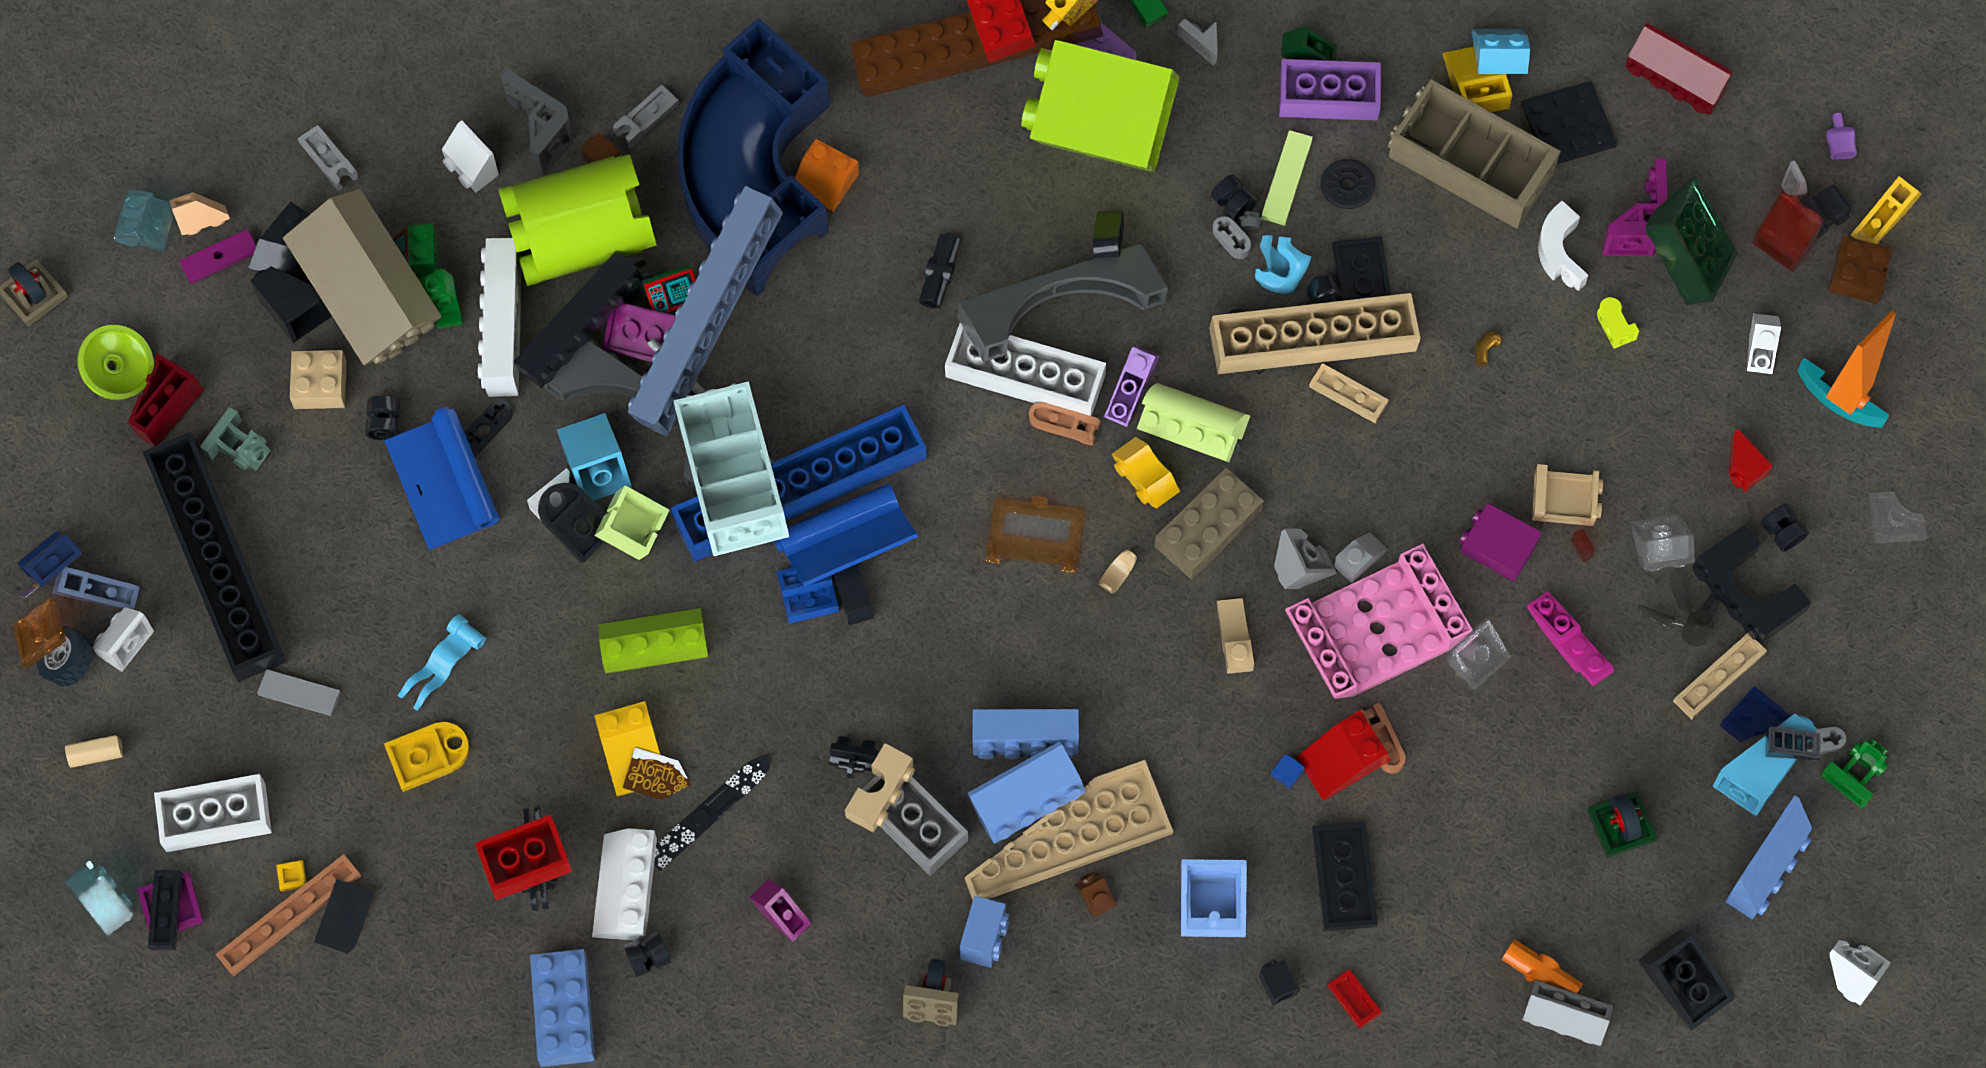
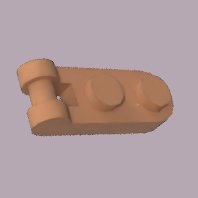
M1045 402L1035 403L1029 410V421L1033 427L1071 438L1092 446L1096 438L1094 433L1095 430L1099 429L1101 423L1098 418ZM1079 424L1086 426L1085 431L1078 429Z
M1378 702L1371 705V709L1366 711L1361 709L1369 724L1371 719L1376 718L1378 720V723L1370 724L1391 759L1390 762L1381 766V769L1386 773H1398L1404 767L1406 757L1382 705Z

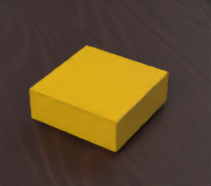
M303 860L276 865L281 892L301 888L307 883Z

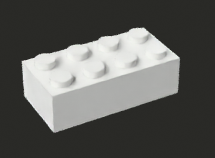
M260 774L154 793L160 844L166 852L272 833L266 784Z

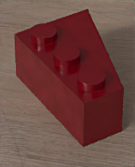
M158 353L154 359L156 363L152 373L148 374L145 380L147 384L143 394L138 396L127 422L139 438L154 447L163 441L204 391L194 375Z

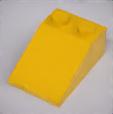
M645 701L594 715L617 796L634 792L624 789L623 785L635 748L660 755Z

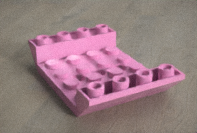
M1424 544L1400 554L1397 563L1313 603L1307 598L1285 609L1334 699L1354 697L1451 650L1473 633L1470 624ZM1361 601H1368L1372 605V609L1369 612H1362L1358 609L1357 604ZM1378 622L1384 626L1385 630L1381 634H1374L1370 630V625ZM1391 644L1396 647L1397 653L1393 656H1387L1382 651L1383 646Z

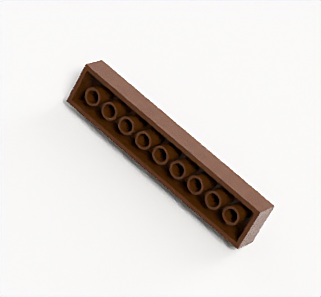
M1020 0L1036 46L989 63L971 12L852 42L851 47L860 88L865 97L874 96L1037 54L1041 48L1052 50L1055 40L1076 44L1103 37L1096 3L1073 25L1069 26L1062 20L1052 31L1042 21L1052 10L1045 3L1046 0Z

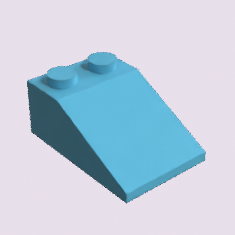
M1472 29L1478 74H1528L1530 45L1528 35L1522 29Z

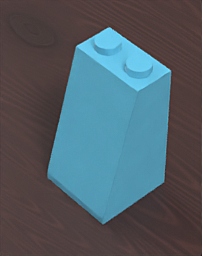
M1796 714L1778 726L1808 732H1816L1817 730L1810 719L1804 716L1799 717ZM1764 736L1723 767L1713 787L1757 817L1797 759L1766 757V736ZM1776 738V747H1781V738ZM1787 738V748L1791 749V739ZM1797 739V750L1802 751V739Z

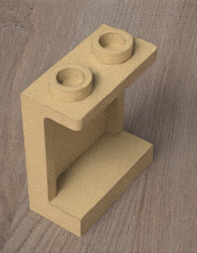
M1537 464L1534 474L1532 520L1594 526L1596 518H1601L1602 503H1597L1598 494L1601 495L1603 490V479H1599V471L1594 470L1592 475L1547 471L1548 465Z

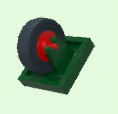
M1638 791L1629 794H1619L1612 797L1609 801L1588 807L1587 809L1606 858L1654 843L1658 839Z

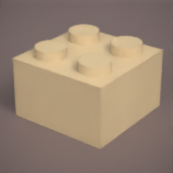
M343 350L292 351L290 400L294 409L345 408L347 360Z

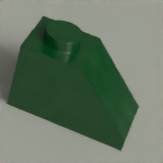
M1306 26L1286 32L1282 36L1281 56L1286 59L1336 61L1337 45Z

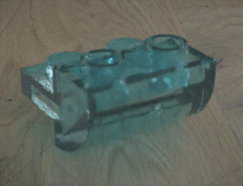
M135 190L127 192L112 241L135 248L141 245L163 252L174 215L170 202L153 197L154 193Z

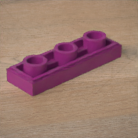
M248 229L181 259L179 262L190 284H193L253 256L256 245Z

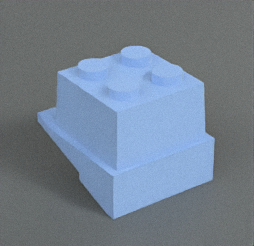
M1182 859L1181 936L1246 937V860Z

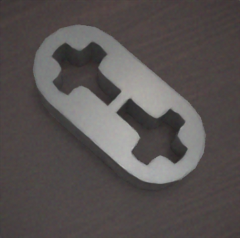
M1226 216L1217 218L1213 223V235L1234 258H1246L1251 251L1249 237L1231 218ZM1220 225H1222L1223 227L1229 226L1228 232L1230 235H1228L1224 230L1219 232ZM1235 241L1239 245H1242L1244 243V249H1235Z
M1838 727L1817 729L1815 732L1820 733V754L1839 751L1845 745L1846 735ZM1831 733H1834L1835 737H1840L1837 745H1834L1832 741L1823 742V740L1828 739Z

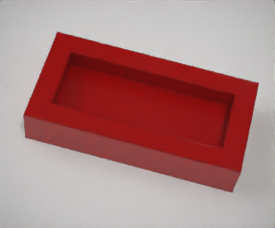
M1350 969L1328 984V988L1359 1029L1381 1015V1010Z

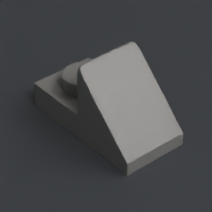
M1184 19L1178 25V36L1212 65L1217 63V23L1215 22L1202 33L1198 25L1195 23L1191 24L1188 20Z

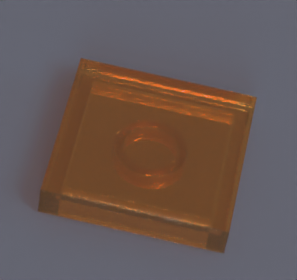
M53 598L45 601L13 625L21 665L26 668L31 667L66 641L58 602Z

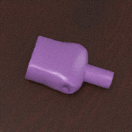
M1835 113L1832 115L1834 128L1826 131L1831 159L1853 158L1857 155L1854 128L1844 126L1842 113Z

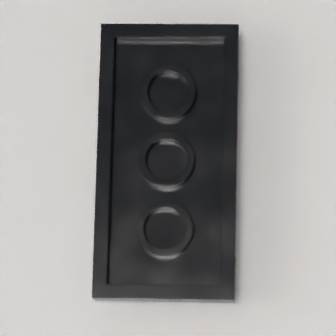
M1366 823L1313 826L1312 835L1323 930L1336 931L1377 927Z

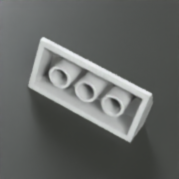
M624 829L604 834L592 937L644 941V936H646L657 843L654 830Z

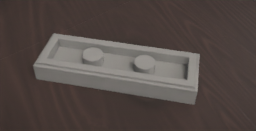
M267 669L257 692L259 696L328 716H333L341 694L340 690Z

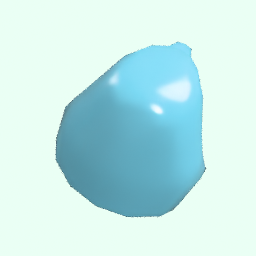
M1262 236L1260 248L1266 259L1267 269L1261 271L1257 268L1255 271L1256 280L1269 291L1278 294L1293 293L1308 269L1311 256L1301 253L1292 246L1291 238L1279 236L1278 250H1276L1271 245L1273 236Z

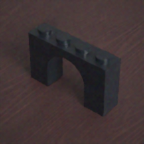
M1743 525L1698 556L1692 568L1697 578L1704 581L1711 589L1714 598L1725 605L1731 618L1738 621L1744 628L1745 633H1748L1753 640L1756 639L1762 644L1803 615L1812 602L1796 584H1793L1773 599L1767 601L1752 600L1744 596L1737 589L1733 580V570L1756 554L1761 545L1750 530Z

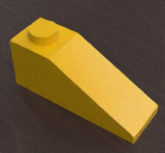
M1899 176L1857 226L1851 236L1858 240L1877 244L1907 213L1922 193Z

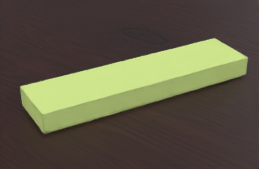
M1289 130L1261 218L1263 220L1281 225L1286 224L1312 143V136Z

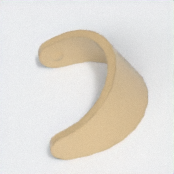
M1129 550L1121 552L1105 571L1099 581V585L1111 594L1116 592L1129 576L1137 557Z

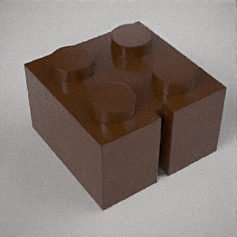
M1843 236L1838 246L1828 292L1877 304L1883 293L1893 248Z

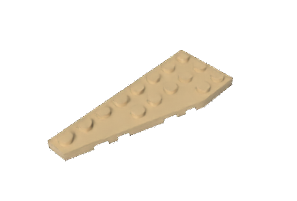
M1143 760L1095 777L1084 787L1086 793L1079 796L1076 800L1057 808L1054 812L1045 815L1023 832V835L1006 845L993 858H989L965 877V882L972 901L974 896L990 899L1172 835L1173 829L1146 761Z

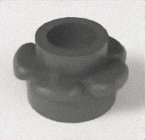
M1244 212V216L1239 217L1241 221L1240 227L1243 229L1260 230L1261 222L1264 221L1257 212Z

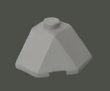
M1284 529L1281 531L1274 568L1278 574L1279 582L1283 585L1284 589H1299L1337 574L1327 551L1320 545L1315 547L1306 540L1308 535L1301 529Z

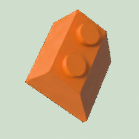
M815 139L804 155L795 179L826 206V209L834 212L859 175V164L857 160Z

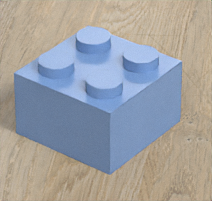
M974 896L960 944L961 960L992 968L993 961H999L1002 951V939L1000 936H1006L1009 927V914L1006 913V904Z

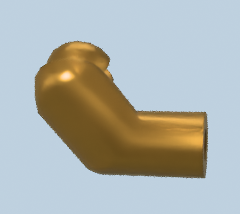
M1495 331L1487 332L1476 343V365H1488V350L1492 346L1497 347V345L1501 344L1502 337L1500 334H1497Z

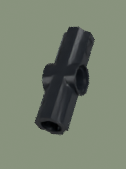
M950 233L940 234L933 257L929 258L925 271V282L919 298V304L925 307L940 309L946 287L951 283L949 279L950 275L954 273V262L961 243L960 239Z

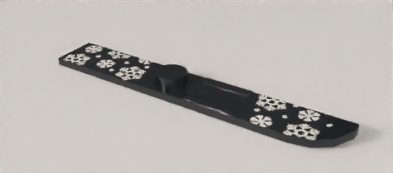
M761 756L748 762L656 844L654 865L660 871L663 870L765 777L769 770L770 759L767 756Z

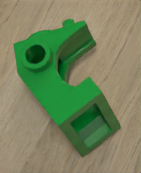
M437 269L430 275L419 278V282L442 316L436 321L437 328L462 325L455 277L444 269Z
M1873 739L1869 742L1865 740L1863 744L1858 742L1849 753L1853 758L1843 769L1831 761L1821 774V777L1863 809L1874 795L1864 786L1874 774L1879 777L1889 764L1885 762L1888 759L1885 756L1887 750ZM1857 761L1869 770L1861 781L1849 773Z

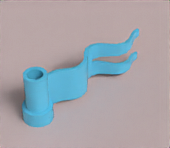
M460 614L456 615L449 622L447 631L450 634L436 646L425 667L413 674L398 694L402 699L415 684L435 674L434 678L423 687L419 694L417 702L413 707L417 711L421 708L428 695L446 681L456 662L472 647L478 650L486 641V637L470 626L468 620Z

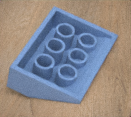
M1794 795L1726 900V903L1752 920L1757 913L1761 916L1770 904L1766 900L1771 892L1776 895L1784 883L1780 877L1784 871L1790 874L1798 861L1794 856L1798 850L1804 852L1812 840L1807 837L1812 827L1797 796Z

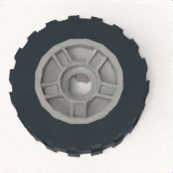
M68 626L56 628L55 631H52L44 639L42 646L39 648L37 656L38 673L43 676L42 678L61 687H69L72 684H76L79 679L85 676L84 674L90 668V663L93 660L94 648L92 647V641L89 639L90 637Z

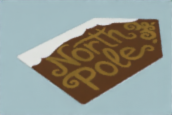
M635 748L623 788L662 800L691 784L678 760Z

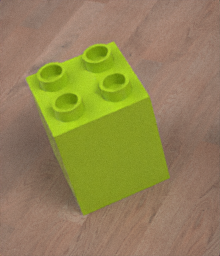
M1055 40L1052 51L1041 48L1034 70V78L1044 82L1040 100L1031 97L1027 99L1021 122L1022 127L1031 130L1030 139L1047 146L1155 173L1180 76L1173 69Z

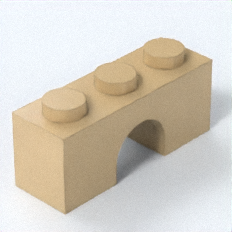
M885 743L872 764V773L885 782L883 788L875 793H868L858 788L845 809L846 818L873 833L877 826L882 827L888 817L887 809L890 804H896L902 793L899 790L904 781L908 783L915 771V768H913V758Z

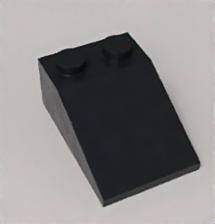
M1680 929L1638 960L1655 986L1691 1030H1694L1734 1000L1692 933Z

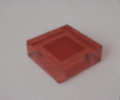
M1583 529L1574 532L1571 542L1582 561L1586 562L1592 558L1595 549Z

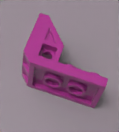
M1655 158L1653 167H1649L1648 179H1645L1644 191L1645 194H1649V201L1637 203L1608 225L1602 243V255L1653 256L1662 247L1669 228L1666 158ZM1650 216L1649 220H1645V217Z

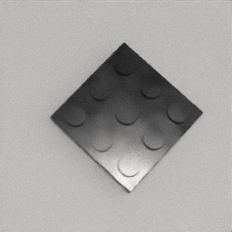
M1592 81L1525 99L1521 102L1533 136L1561 151L1557 164L1613 149L1617 146Z

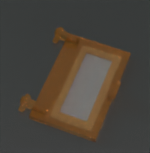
M1033 496L1032 502L995 498L986 555L991 557H985V562L1000 564L1001 559L996 557L1064 565L1066 567H1061L1060 572L1076 574V569L1072 567L1078 566L1085 509L1048 505V498Z

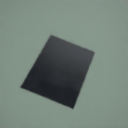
M336 879L314 943L347 954L352 951L357 943L374 892Z

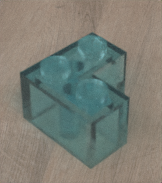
M89 861L64 880L107 936L134 916L128 909L132 904L123 893L119 896L115 893L113 889L117 885L101 865L96 868Z

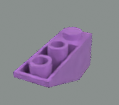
M1139 346L1132 347L1104 415L1105 418L1126 427L1128 426L1154 373L1160 355Z

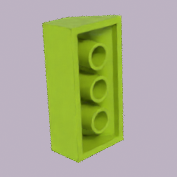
M701 608L598 624L605 673L708 657Z

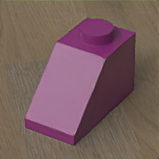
M769 879L749 897L761 913L792 942L811 924L787 892Z

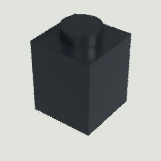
M1273 960L1262 966L1263 970L1260 971L1259 979L1272 1005L1297 995L1299 988L1285 960L1278 963L1276 960Z

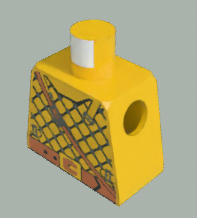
M1046 0L1045 3L1052 10L1042 21L1052 31L1062 20L1071 26L1098 0Z

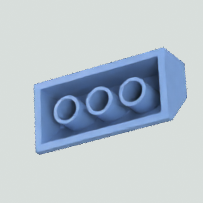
M1059 741L968 792V795L982 826L995 844L1008 838L1018 830L1031 825L1043 816L1054 812L1066 803L1076 800L1086 791L1079 774L1062 743Z

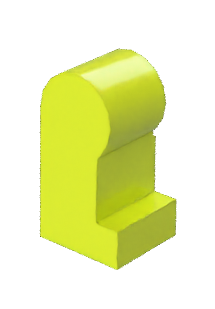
M1608 297L1601 301L1597 317L1613 348H1617L1636 340L1639 329L1635 323L1628 325L1621 312V303L1615 298Z

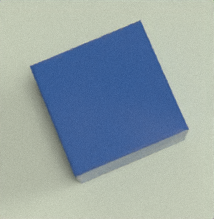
M1285 754L1272 770L1271 776L1291 789L1304 772L1305 767Z

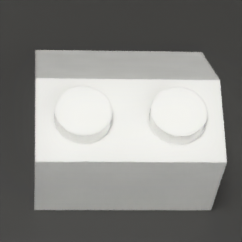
M461 120L442 148L445 158L443 163L449 171L453 172L455 170L460 175L458 178L465 188L471 187L475 192H478L499 176L493 153Z
M124 607L121 612L114 615L105 633L98 635L93 648L97 656L122 672L153 634L154 630L143 613Z

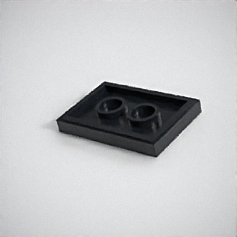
M1382 237L1332 242L1337 281L1343 294L1342 301L1391 295Z

